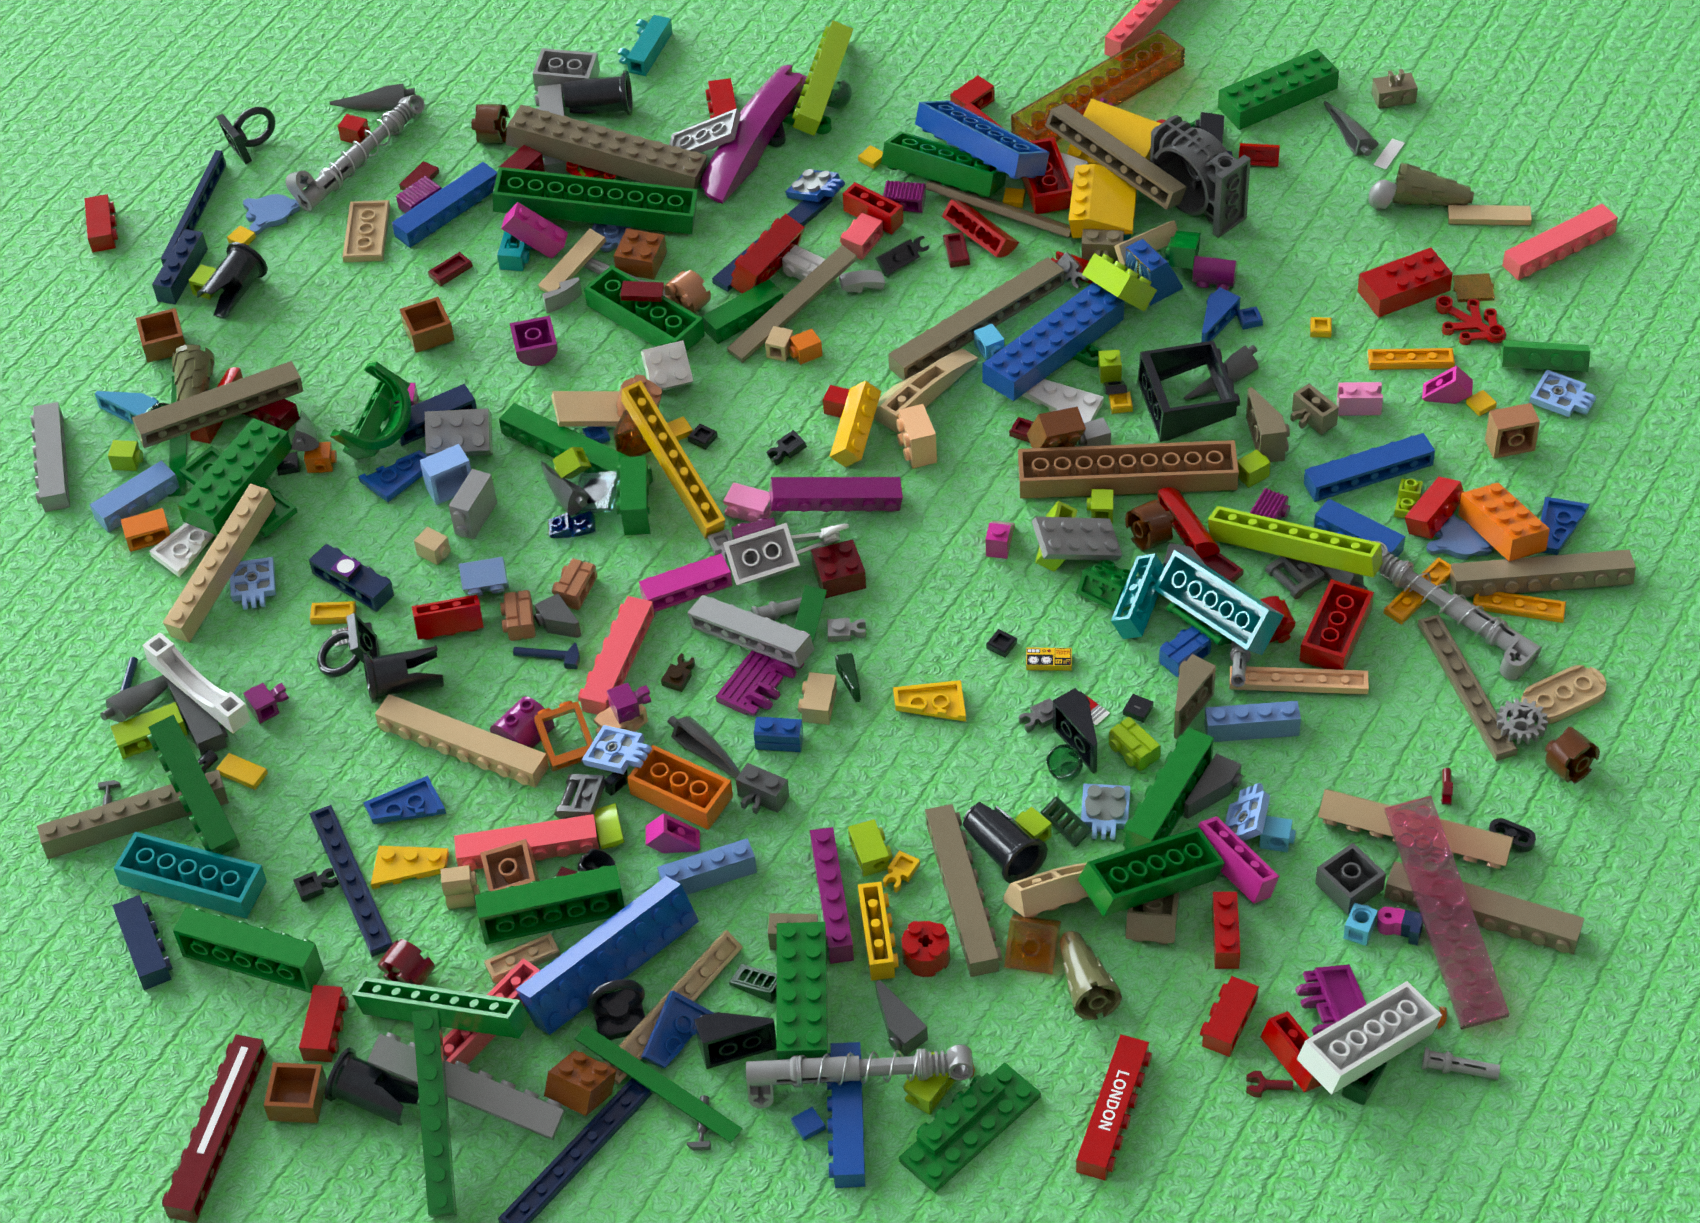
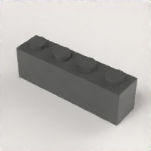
M168 680L167 683L171 695L200 755L203 756L208 749L216 752L226 748L225 738L228 737L225 727L219 725L213 716Z

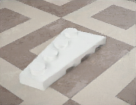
M1043 379L1022 395L1038 405L1043 404L1047 406L1051 412L1078 406L1084 423L1095 419L1104 402L1103 396Z
M185 523L150 550L151 557L180 577L213 538L214 534Z

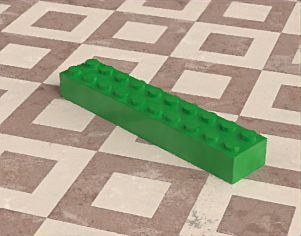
M499 167L493 190V212L507 213L519 202L543 218L692 234L697 208L698 189Z

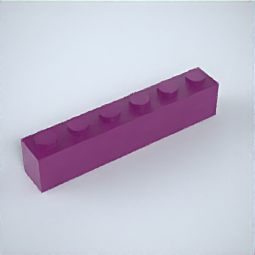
M771 477L769 487L771 511L892 512L900 511L903 499L900 477Z
M829 827L810 830L811 848L823 922L826 923L830 964L854 961L853 942L834 829Z

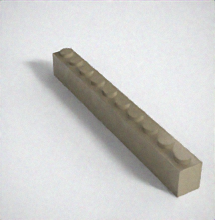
M1049 257L1037 262L1034 266L1021 272L1013 279L1006 281L1003 285L990 291L980 299L973 301L962 310H958L955 314L942 320L934 327L927 329L916 338L894 349L888 354L889 369L902 380L922 371L939 359L973 341L975 330L989 324H993L996 327L1063 286L1064 270Z

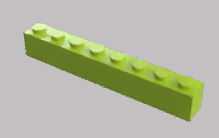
M832 20L830 27H825L818 45L819 49L816 51L809 70L811 72L808 73L805 81L807 84H804L796 105L797 107L792 116L795 119L794 128L815 136L853 28Z
M1217 506L1208 518L1209 534L1215 541L1373 578L1383 564L1381 543L1221 506Z

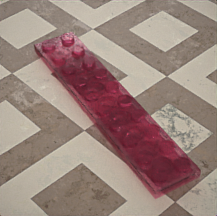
M1432 796L1386 807L1384 812L1460 1029L1509 1017L1507 1005Z

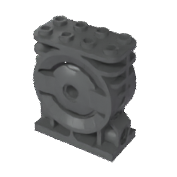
M1178 115L1169 117L1165 122L1152 130L1150 162L1187 186L1182 201L1175 206L1176 208L1189 215L1204 213L1207 220L1213 224V235L1218 238L1247 218L1251 160L1249 157L1243 155L1237 160L1228 153L1215 136L1203 129L1191 127L1189 122L1182 121V118Z

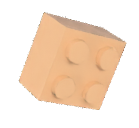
M920 404L900 409L899 419H896L897 428L900 432L897 434L899 446L904 447L903 454L905 460L910 462L912 469L937 463L936 433L924 405Z

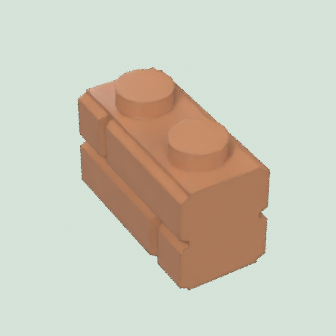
M571 559L569 565L563 567L559 582L556 581L554 583L552 594L558 593L569 608L579 610L597 579L596 566L592 563H583L581 560Z
M523 590L518 591V593H505L504 602L500 603L502 616L506 615V619L502 620L503 632H508L509 640L511 641L521 640L522 638H534L536 634L530 591Z

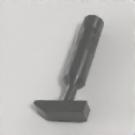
M111 780L98 783L99 790L105 789L103 805L112 802L110 789L121 787L118 781Z
M705 1095L700 1096L699 1100L709 1106V1097ZM698 1122L697 1132L699 1133V1141L687 1142V1146L692 1150H711V1142L704 1141L707 1127Z

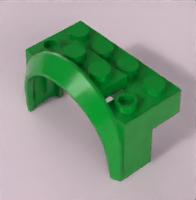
M378 362L368 363L364 369L365 372L379 381L352 433L344 429L340 431L334 429L330 435L331 438L345 446L343 449L344 453L356 460L373 457L380 449L389 447L398 441L406 431L411 417V399L408 391L410 383ZM389 417L387 425L381 432V424L383 423V421H386Z

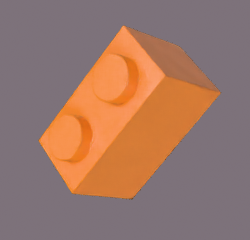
M163 508L121 519L130 552L157 545L171 534Z

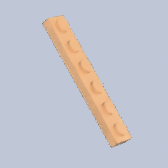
M1230 666L1231 690L1368 694L1369 690L1368 671L1246 666L1245 684L1236 687L1231 683L1232 666Z

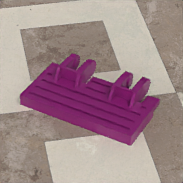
M751 650L718 692L716 702L744 715L748 713L755 716L759 711V707L767 710L771 709L773 702L768 698L777 700L781 694L776 688L783 680V675L794 678L797 672L793 667L789 666L790 664Z
M1350 964L1316 967L1313 971H1304L1303 977L1306 984H1301L1295 988L1297 995L1309 996L1301 1000L1302 1008H1317L1322 1023H1325L1313 1027V1035L1367 1005Z

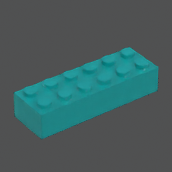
M1176 550L1173 551L1154 587L1155 591L1244 649L1263 655L1284 616L1192 556Z
M134 832L113 868L120 885L246 919L267 882L262 865L139 832Z

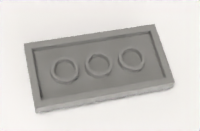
M736 108L672 134L669 145L701 153L709 149L712 150L724 143H730L735 139L741 113Z
M1035 517L1032 520L1044 559L1119 560L1122 557L1110 519Z

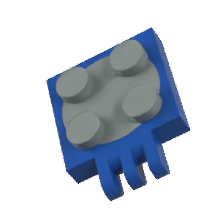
M807 169L792 183L785 193L789 199L819 202L824 196L834 197L845 185V182L840 179L837 172Z

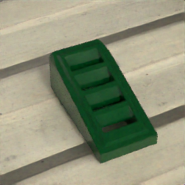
M853 654L836 655L837 672L854 701L860 702V687Z
M1057 796L1041 811V814L1075 847L1092 831ZM1067 812L1068 815L1060 823H1058V821ZM1074 819L1075 821L1065 830L1064 828ZM1081 826L1082 828L1072 837L1071 834Z
M741 964L729 982L731 986L769 1003H772L777 996V974ZM746 973L747 975L744 980H739L742 974ZM751 977H755L752 983H748ZM759 980L762 981L760 985H756Z
M1387 1062L1375 1068L1376 1071L1372 1070L1343 1087L1342 1096L1358 1104L1365 1105L1384 1072Z

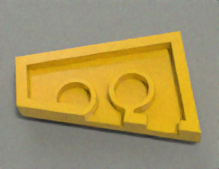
M961 680L893 687L896 711L966 722Z
M378 846L371 880L372 890L380 888L382 884L393 882V885L402 883L404 879L413 877L421 879L441 874V869L447 868L448 848Z

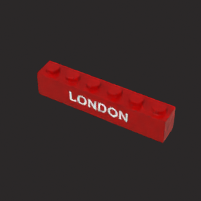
M1120 1034L1076 1159L1077 1173L1106 1181L1108 1172L1114 1171L1116 1164L1115 1151L1121 1150L1124 1136H1121L1123 1129L1127 1130L1131 1120L1129 1111L1130 1108L1135 1109L1138 1094H1136L1137 1087L1142 1088L1145 1079L1144 1067H1149L1151 1063L1152 1053L1149 1052L1148 1041Z

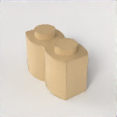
M469 865L441 869V884L447 908L456 909L476 906L474 895L480 894L476 872H471Z

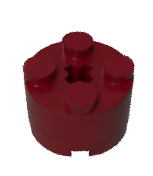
M397 939L377 965L380 970L385 972L383 975L385 980L423 985L435 969V965L429 957L424 959L420 955L422 951L404 939L399 941Z

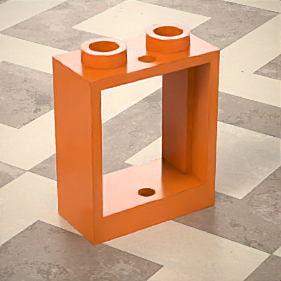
M566 701L561 703L559 708L553 710L545 708L538 711V715L534 717V722L552 772L583 762L582 758L593 741L579 702ZM575 712L586 746L555 756L543 722Z

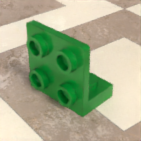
M1102 560L1083 569L1076 593L1115 611L1131 570L1121 569L1115 566V563L1112 561Z

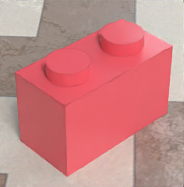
M861 213L857 219L853 220L848 230L842 233L840 237L841 245L857 255L858 259L863 260L882 238L883 221Z

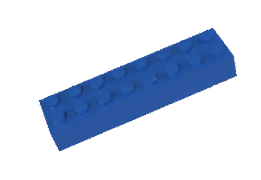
M949 100L919 102L915 125L921 127L922 131L932 133L935 138L947 141L948 145L958 147L959 151L970 153L971 157L983 160L984 164L996 167L997 171L1009 174L1010 178H1036V176L1045 175L1049 157L1048 151Z
M1091 283L986 360L982 365V383L1012 401L1017 400L1073 358L1079 351H1082L1085 346L1087 347V344L1093 343L1124 320L1125 301L1099 285Z
M667 876L517 987L516 991L535 1027L548 1035L552 1034L587 1007V999L595 988L609 981L624 979L697 924L699 920L682 884Z

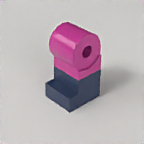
M1383 907L1377 914V929L1384 935L1395 934L1409 938L1408 944L1418 946L1423 928L1424 914L1400 908Z

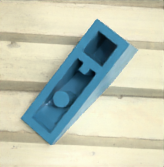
M97 391L94 393L99 408L133 425L132 417L160 408V403L156 398L149 397L143 393Z

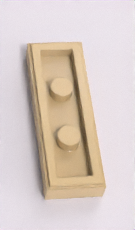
M551 933L487 959L484 961V964L493 983H497L523 958L537 966L560 956V951Z

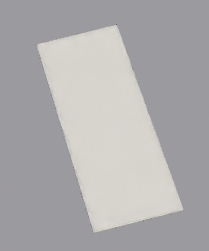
M1392 138L1373 165L1387 169L1405 143Z

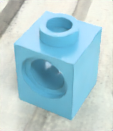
M989 324L974 331V346L984 359L988 360L1004 348V338L993 324Z
M1266 816L1263 834L1260 835L1259 848L1288 853L1289 843L1294 844L1296 830L1292 829V820Z
M1354 902L1345 924L1343 938L1367 946L1376 925L1378 910L1368 905Z

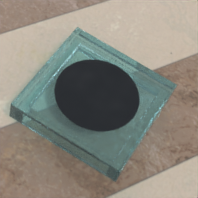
M616 471L580 475L578 486H581L590 497L587 500V505L575 515L612 511L616 495V484L619 483Z

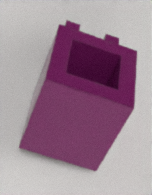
M282 682L271 691L267 689L264 683H261L243 693L247 707L259 724L279 714L277 702L289 699Z
M627 682L607 690L609 705L619 724L639 717V704L651 702L650 691L647 685L633 692Z

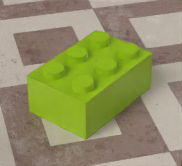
M1094 253L1082 275L1118 298L1145 311L1157 291L1150 286L1152 282L1143 276L1139 279L1140 274L1130 268L1127 269V266L1118 261L1113 263L1114 259L1106 254H1103L1101 257Z

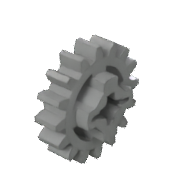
M1515 698L1513 704L1506 701L1505 707L1500 706L1496 717L1497 729H1501V736H1509V742L1516 739L1517 744H1520L1521 740H1524L1528 745L1530 744V739L1537 742L1539 736H1544L1548 721H1546L1547 713H1542V706L1536 708L1535 701L1529 704L1527 703V698H1524L1523 702H1519Z

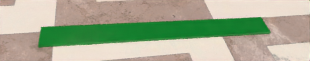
M172 376L171 403L176 402V385L174 376ZM187 433L170 439L169 468L176 474L180 488L176 489L174 493L168 494V497L185 495L186 479L181 476L179 470L186 466Z
M586 1025L575 1037L574 1040L729 1143H732L743 1130L742 1127Z

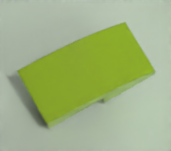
M1401 478L1394 517L1404 518L1417 503L1421 496L1422 481Z
M616 803L596 809L594 816L601 848H613L621 843H625Z

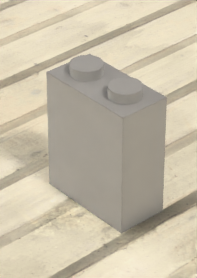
M472 469L449 504V510L455 534L475 539L494 509L497 499L491 474Z

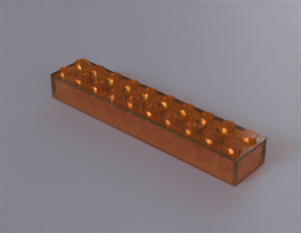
M1158 29L1012 114L1011 133L1027 141L1051 137L1058 141L1062 137L1045 126L1052 108L1067 104L1083 115L1091 99L1100 101L1101 98L1107 99V104L1113 103L1117 106L1184 66L1185 48Z

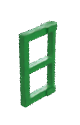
M1174 602L1168 604L1167 611L1179 616L1214 640V643L1217 645L1231 644V639L1200 619L1194 620L1184 613L1188 611ZM1208 628L1213 629L1214 631H1216V632L1219 633L1220 635H1216L1215 633H1213V632H1212L1211 630H1209Z

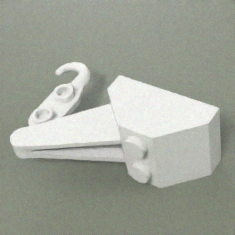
M784 523L724 542L723 544L736 585L761 581L801 566L797 555L840 541L839 531L849 528V525L828 526L822 528L821 532L791 535L788 524ZM816 539L823 541L796 551L794 543Z

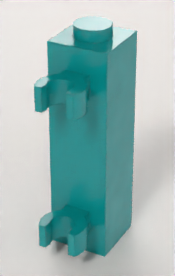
M653 15L649 23L643 19L637 21L636 26L639 27L637 34L640 37L631 51L626 48H620L618 51V55H622L619 63L627 64L629 73L642 76L648 74L673 33L671 18Z

